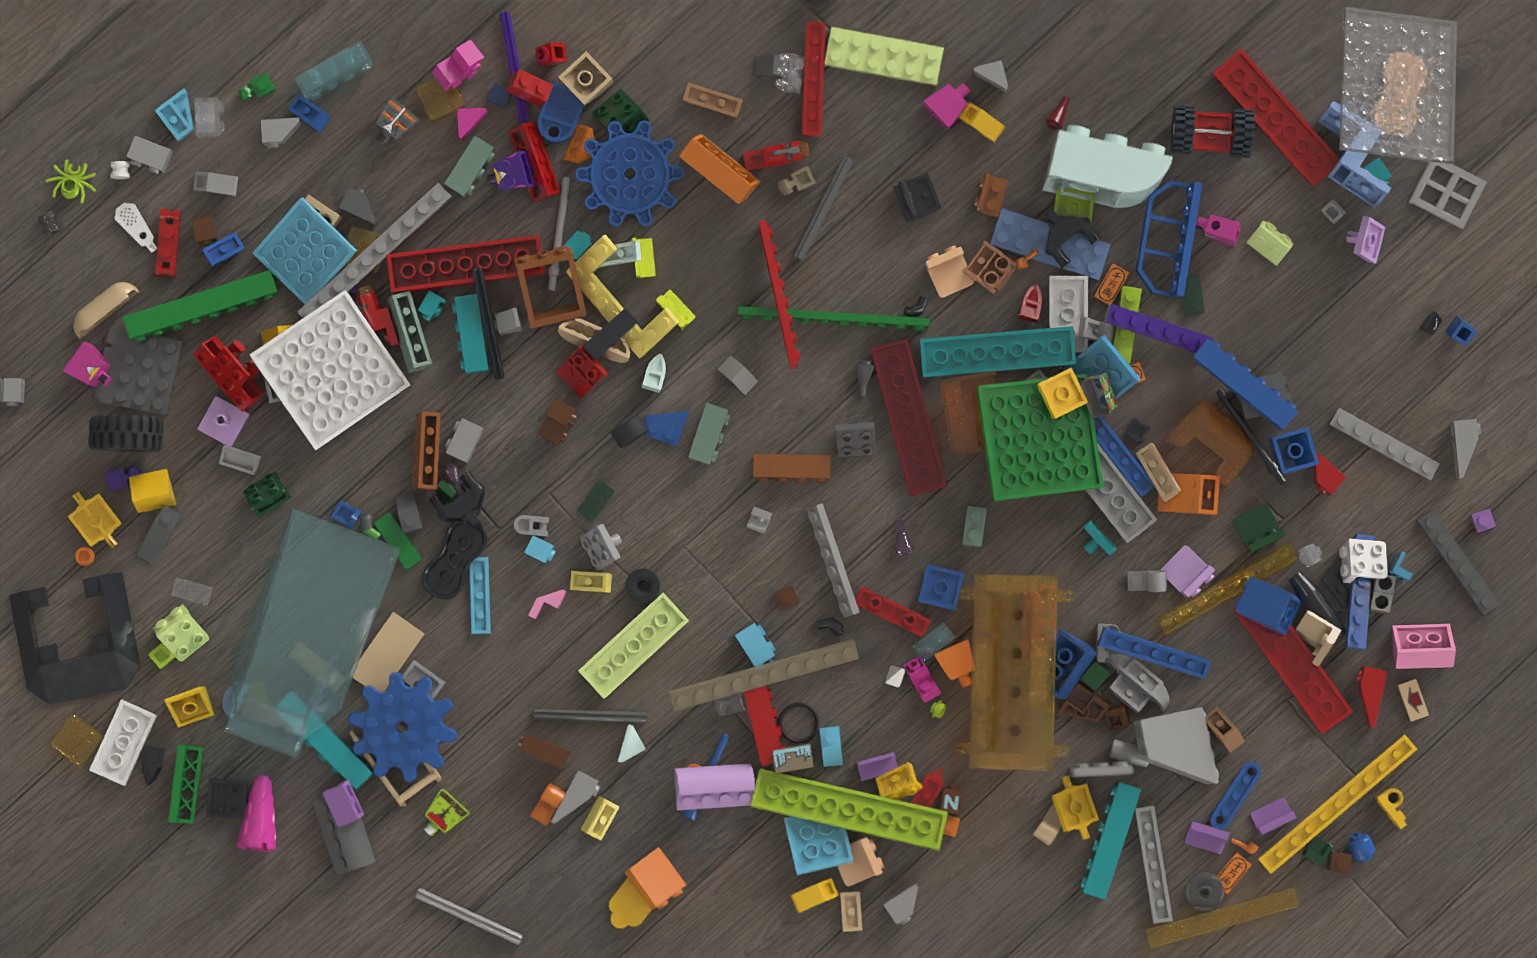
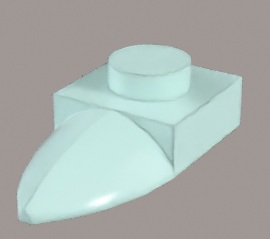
M662 354L655 356L649 363L641 388L660 393L666 373L665 360Z

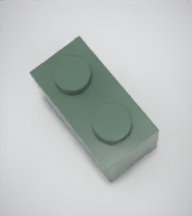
M967 506L961 545L982 547L986 508Z

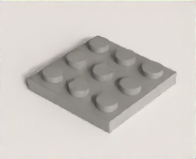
M1112 762V766H1108V763H1093V767H1088V764H1073L1074 768H1069V776L1073 777L1133 773L1132 765H1127V762Z

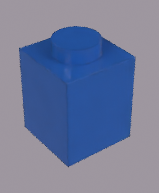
M1457 315L1445 330L1452 338L1464 346H1467L1477 332L1471 324Z

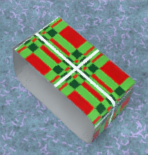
M1107 373L1089 376L1081 383L1082 391L1088 401V410L1092 417L1106 416L1118 407ZM1096 378H1100L1103 389L1095 385L1094 381ZM1103 394H1105L1108 407L1104 406L1100 401Z
M1387 575L1392 580V586L1388 590H1383L1379 587L1380 579L1372 578L1370 612L1390 613L1397 577ZM1380 595L1387 597L1389 602L1388 606L1384 609H1379L1375 605V599Z

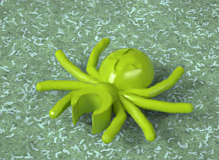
M65 160V173L56 165H53L54 169L63 176L49 178L45 181L48 183L62 180L54 188L53 198H55L61 184V193L67 199L75 198L79 193L80 187V203H83L85 198L83 185L96 192L92 185L82 181L96 175V173H92L82 177L87 169L86 163L83 169L78 165V170L72 171L73 164L71 163L68 166L69 161Z

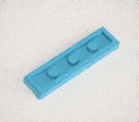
M477 557L469 565L471 634H491L489 557Z

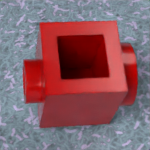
M550 42L535 48L536 53L534 57L537 59L538 66L553 67L567 62L565 43Z

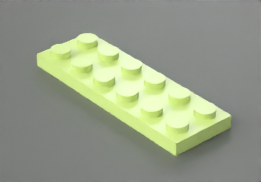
M831 27L824 65L937 86L944 48Z
M662 593L578 671L605 699L688 623L689 620Z

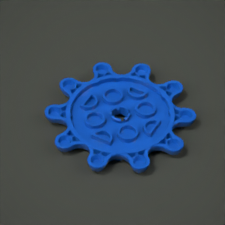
M612 121L607 127L609 138L606 142L599 143L594 139L585 141L584 149L592 156V163L587 167L578 168L575 172V177L579 181H586L592 185L593 190L586 197L585 206L588 209H595L600 205H606L610 210L609 223L612 226L621 225L625 215L630 213L636 215L641 225L648 226L652 222L651 208L653 205L661 204L666 208H672L676 203L675 197L667 189L669 182L680 180L684 176V169L682 167L670 165L667 161L668 154L675 148V142L671 138H665L660 142L652 141L650 138L651 124L647 121H640L636 130L630 134L623 131L619 122ZM628 168H632L635 172L634 177L631 179H627L624 175L625 170Z
M393 672L389 676V687L386 691H378L371 685L365 686L362 689V695L367 700L368 707L364 712H352L348 717V721L352 726H357L363 731L362 739L354 743L352 750L358 756L366 753H372L375 756L376 764L374 765L373 772L377 777L385 776L391 767H398L402 771L403 779L407 782H412L417 777L416 769L420 763H428L434 769L442 767L444 760L438 753V745L442 742H453L457 739L456 730L448 728L443 724V716L452 710L453 702L448 698L440 701L431 699L429 693L432 688V681L430 678L422 677L416 686L408 687L403 682V676L399 672ZM399 722L407 724L408 729L406 732L401 733L398 731L397 725Z

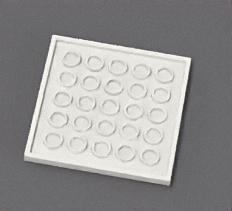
M346 290L250 354L256 366L315 450L410 386V383Z

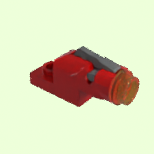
M802 141L743 152L745 169L747 171L784 166V164L805 160L806 157H810L808 143Z
M371 285L357 289V307L373 331L378 333L387 330L384 333L387 344L391 343L393 348L400 346L389 308L380 309L382 306Z

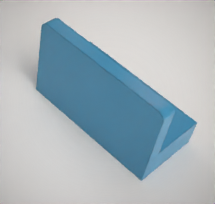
M1403 551L1396 553L1387 573L1390 576L1397 577L1396 579L1401 582H1406L1410 580L1413 574L1399 567L1406 554Z

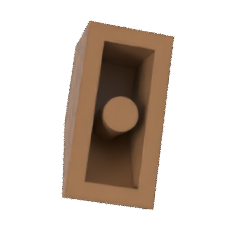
M1218 707L1206 715L1207 726L1229 753L1245 742L1237 727Z

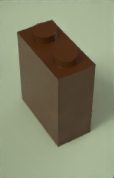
M526 733L525 736L522 735L517 745L520 747V752L561 769H564L571 753L568 749L530 733Z

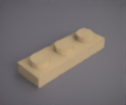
M1154 443L1148 444L1136 453L1163 501L1167 502L1181 492L1180 487Z

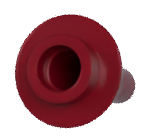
M1063 96L1059 106L1045 119L1050 129H1062L1066 107L1070 101L1069 97Z

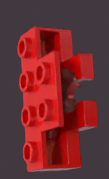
M214 336L202 343L192 355L240 411L243 412L255 405L265 394L253 380L260 370L252 359L243 365L239 363L238 360L240 358L238 357L246 349L238 339L227 348Z

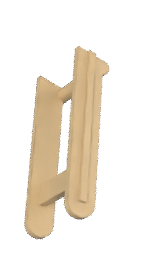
M399 722L397 725L398 731L401 733L406 732V727L402 722ZM353 730L349 732L354 743L360 741ZM370 753L364 754L363 756L371 767L374 768L376 761ZM424 763L430 774L401 795L386 775L379 778L399 806L405 807L407 806L405 801L433 780L441 781L442 777L436 769L432 768L428 763Z

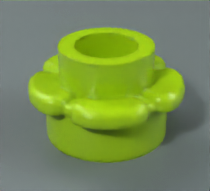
M941 700L938 703L934 702L930 712L933 713V718L941 719L945 713L947 705L943 704Z

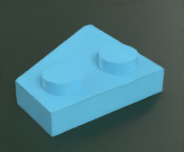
M182 89L155 110L178 142L194 130L188 95L185 89Z

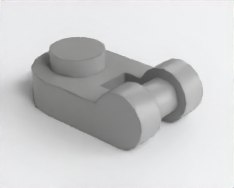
M520 515L514 521V528L519 534L548 537L546 528L547 523H549V517ZM534 522L539 523V530L533 529Z

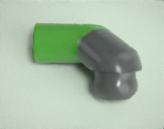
M365 513L360 519L362 532L377 541L381 533L372 526L373 516L370 513Z

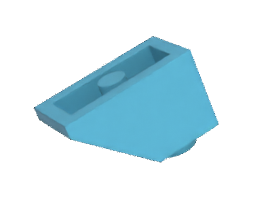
M839 726L820 728L824 767L843 765Z

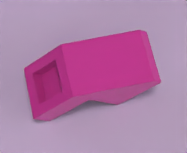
M920 656L903 665L924 703L941 694Z

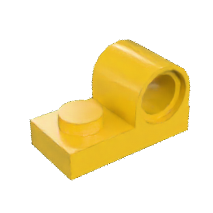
M1387 789L1375 797V800L1397 829H1402L1407 825L1404 821L1406 820L1404 814L1400 810L1396 811L1395 809L1403 801V795L1399 790ZM1392 792L1397 796L1394 803H1390L1388 800V795Z

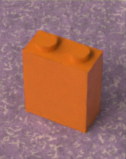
M659 847L624 872L651 910L656 907L658 909L668 904L667 899L671 896L676 898L683 892L681 888L686 885Z

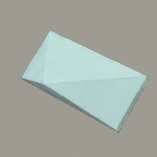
M628 724L618 762L621 763L646 750L635 728Z

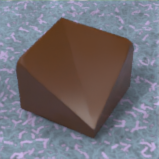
M1125 704L1111 706L1104 714L1110 730L1128 728L1130 724V717Z

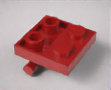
M583 345L578 347L556 370V373L580 399L584 398L602 379L609 375L600 365L599 360L595 361L583 348Z

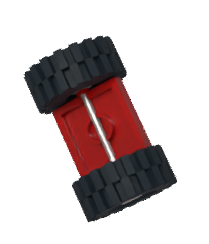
M1175 105L1170 133L1171 153L1191 154L1192 150L1230 153V157L1250 158L1254 142V110L1234 109L1232 114L1195 111L1194 106Z

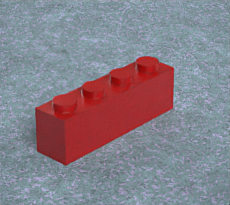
M765 685L744 691L762 766L774 763L773 750L785 748V745H781L779 738L783 737L780 726L776 727L774 720L778 718L776 708H771L770 700H773L771 688L767 689Z

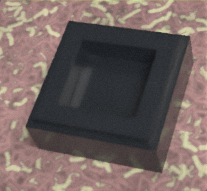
M1133 418L1125 436L1142 444L1150 426Z

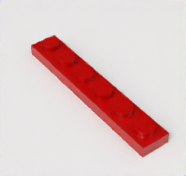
M806 22L802 136L821 137L825 22Z

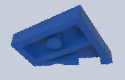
M689 412L647 415L644 423L649 430L644 435L677 447Z

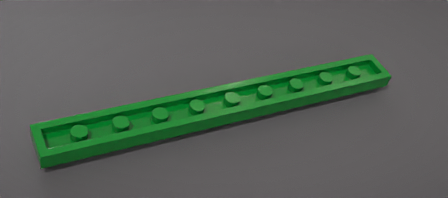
M738 306V316H742L743 320H753V317H761V321H772V318L779 319L777 309ZM786 309L787 315L791 314L793 320H799V323L810 324V321H818L820 325H829L830 322H837L838 326H849V323H856L857 327H868V324H873L875 328H887V325L899 330H905L906 327H914L913 330L925 331V328H929L930 318Z

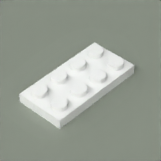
M1049 276V328L1073 326L1075 353H1083L1088 348V339L1079 337L1078 333L1081 317L1088 318V276Z
M121 700L90 767V771L126 786L157 715Z

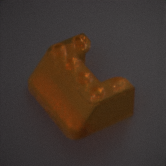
M996 371L947 379L940 386L950 448L956 455L985 453L976 387L996 384Z
M1206 400L1197 401L1164 440L1167 443L1171 441L1176 446L1183 447L1195 436L1224 460L1216 471V477L1223 484L1221 486L1223 489L1230 485L1256 451L1242 429Z

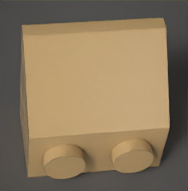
M587 51L559 76V79L584 105L601 95L614 83L613 79Z

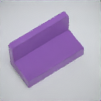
M894 752L856 762L861 781L881 776L898 767Z
M349 780L343 781L338 786L323 792V796L338 827L359 820L364 815Z
M1284 797L1250 813L1260 835L1297 818Z
M1190 821L1184 843L1221 854L1225 840H1228L1229 832Z

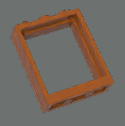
M560 246L552 251L542 250L535 255H524L515 259L531 329L587 316L571 246ZM568 260L578 303L533 313L523 270Z

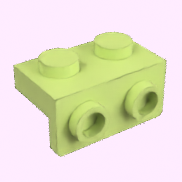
M1265 221L1260 224L1246 242L1276 266L1293 246L1291 239L1287 235L1281 234L1272 223Z

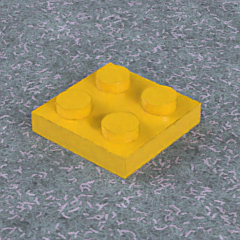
M1072 368L1037 384L1053 419L1088 403Z

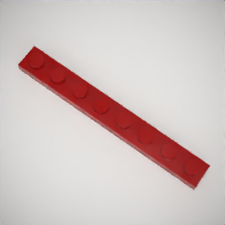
M763 220L759 221L758 228L790 370L797 369L801 357L799 350H795L794 346L797 343L795 332L791 333L790 326H793L791 314L787 315L786 308H789L787 296L783 297L782 290H785L784 281L779 279L778 275L781 272L779 261H775L774 255H777L776 245L771 243L770 237H773L771 226H768L767 221Z

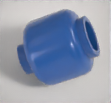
M1357 832L1351 835L1350 840L1347 842V848L1353 860L1366 862L1373 858L1375 847L1369 835Z

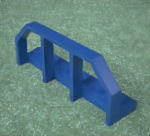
M1171 180L1147 198L1135 272L1150 294L1171 298L1184 296L1202 183L1193 182L1187 184ZM1170 186L1185 188L1187 202L1182 210L1184 221L1151 215L1153 198ZM1150 220L1180 226L1179 234L1181 239L1176 247L1178 255L1145 249ZM1144 254L1177 260L1173 266V272H1175L1174 280L1170 284V291L1172 292L1157 290L1153 287L1142 270Z

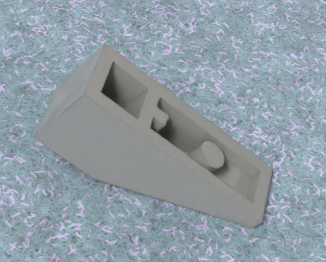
M1477 419L1450 422L1456 479L1464 477L1477 444L1478 435L1481 434L1480 423H1477Z
M578 770L551 822L557 823L589 800L592 795L596 796L600 789L599 781Z

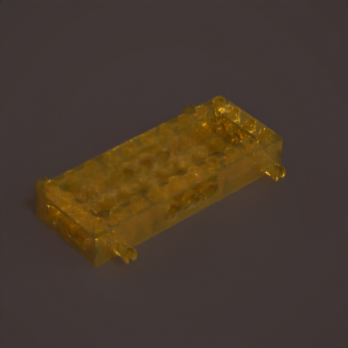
M975 574L974 589L961 588L959 591L968 593V595L959 596L961 601L974 600L970 743H955V746L964 748L962 750H955L956 755L970 754L969 768L1053 771V757L1069 758L1070 754L1060 752L1062 750H1070L1068 745L1053 746L1057 602L1073 603L1074 599L1065 597V595L1074 594L1073 590H1057L1058 577ZM1020 609L1023 617L1017 621L1014 618V613ZM1016 648L1022 651L1019 659H1015L1013 656V651ZM1016 686L1021 690V694L1017 698L1012 695V689ZM1014 725H1017L1020 729L1017 736L1011 734V728Z

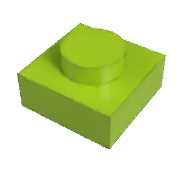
M163 643L148 654L160 669H163L176 658Z

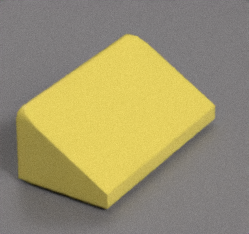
M598 796L581 830L601 841L619 806Z

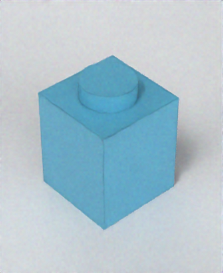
M532 536L524 553L547 563L548 560L551 561L556 551L553 550L555 546Z

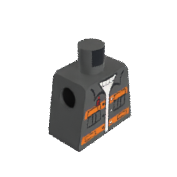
M390 97L376 121L377 126L382 130L375 139L385 145L390 137L399 142L415 129L421 121L393 97Z

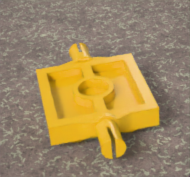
M77 492L76 495L74 494L72 497L79 506L68 516L90 547H93L102 540H106L111 549L114 548L118 543L111 535L114 530L122 525V522L100 493L86 501L80 492Z
M1069 775L1064 776L1061 779L1065 789L1051 796L1064 832L1079 829L1082 840L1088 839L1090 836L1087 826L1099 820L1087 783L1072 786Z

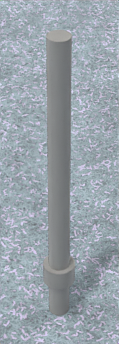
M563 177L553 250H556L562 244L571 178ZM559 262L552 263L551 267L548 268L549 281L547 290L555 291L556 280L560 272V268H558Z

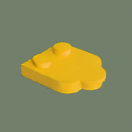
M629 878L625 880L609 902V908L612 912L611 923L616 928H625L627 925L632 927L639 926L651 911Z

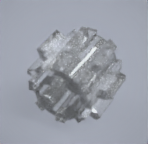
M1314 543L1298 550L1300 554L1298 558L1301 564L1304 563L1306 567L1322 560L1320 547H1316Z

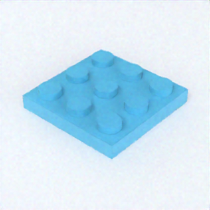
M792 816L784 818L797 875L854 862L846 829Z

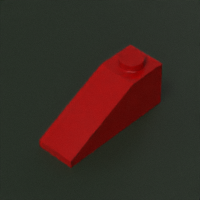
M1363 666L1357 672L1356 681H1359L1358 688L1367 725L1370 728H1375L1388 671Z

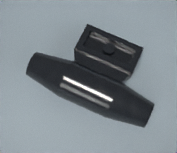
M1337 568L1332 570L1320 580L1318 586L1302 571L1291 577L1289 582L1304 608L1341 630L1335 642L1346 634V628L1337 612L1348 608L1350 584L1343 583V576H1341L1340 571Z

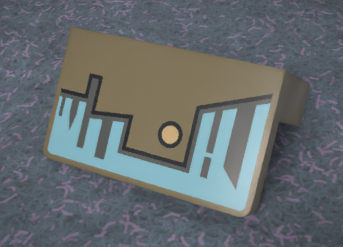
M810 744L772 751L774 761L772 765L775 773L814 767Z

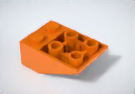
M1171 473L1181 492L1167 502L1163 501L1158 492L1157 511L1215 516L1218 510L1220 476Z

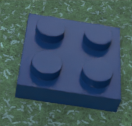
M927 564L918 602L955 611L965 573Z

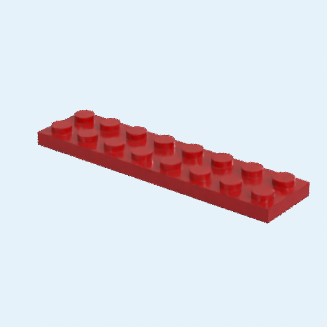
M1241 48L1212 73L1215 79L1242 109L1254 110L1255 124L1312 188L1332 171L1339 160L1337 155Z
M1235 606L1231 608L1321 734L1353 713L1322 667L1312 663L1315 657L1292 625L1287 635L1284 636L1235 612Z

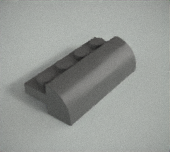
M325 798L313 802L336 876L376 863L362 818L338 827Z

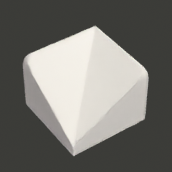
M890 666L885 683L897 688L900 687L905 669Z

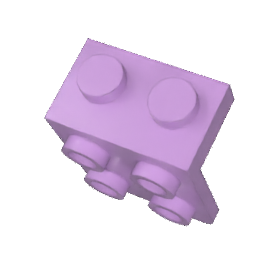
M1186 545L1161 568V570H1166L1167 580L1185 598H1188L1190 595L1192 597L1196 596L1201 590L1199 586L1203 582L1207 584L1214 577L1212 573L1215 571L1211 565H1207Z

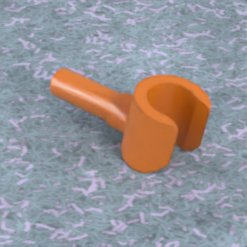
M1037 249L1025 257L1016 260L1018 270L1029 267L1027 261L1039 253Z
M1232 838L1231 843L1242 847L1249 854H1254L1259 848L1252 841L1246 845Z

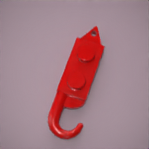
M943 768L930 775H926L921 784L922 789L916 792L911 804L928 808L932 806L944 785Z

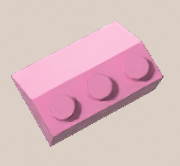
M1450 624L1392 625L1393 658L1396 669L1454 667L1456 649Z

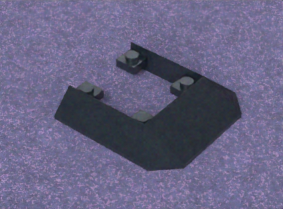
M123 572L82 579L86 598L104 595L111 632L93 636L96 655L60 662L57 644L39 647L32 610L49 606L46 587L9 595L27 690L48 704H55L127 688L141 667Z

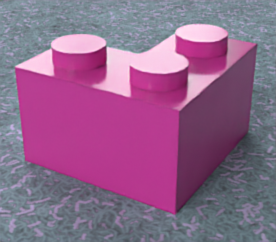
M470 39L457 47L449 58L436 65L432 74L445 91L451 87L455 89L462 83V80L465 78L469 80L477 74L476 70L481 67L484 56Z

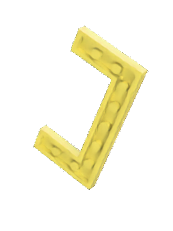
M604 235L575 262L581 291L604 318L610 322L624 308L594 274L617 250L611 240ZM569 268V269L566 271V273H567V274L570 276V278L572 279L571 270H570V268ZM667 307L643 330L636 325L623 338L640 359L679 323V320Z

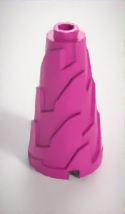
M258 775L257 779L253 781L237 842L238 849L247 850V847H249L251 851H276L275 810L273 808L272 780H269V776Z

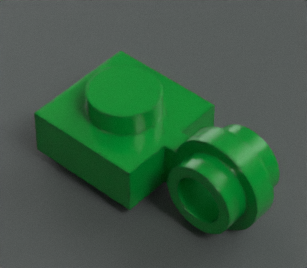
M266 72L250 80L253 88L249 89L248 86L239 89L238 97L244 102L253 97L252 94L256 92L260 99L276 89Z

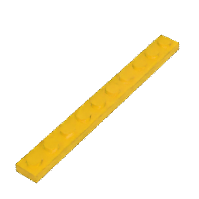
M1405 734L1402 735L1261 855L1258 860L1272 874L1413 754L1417 748Z

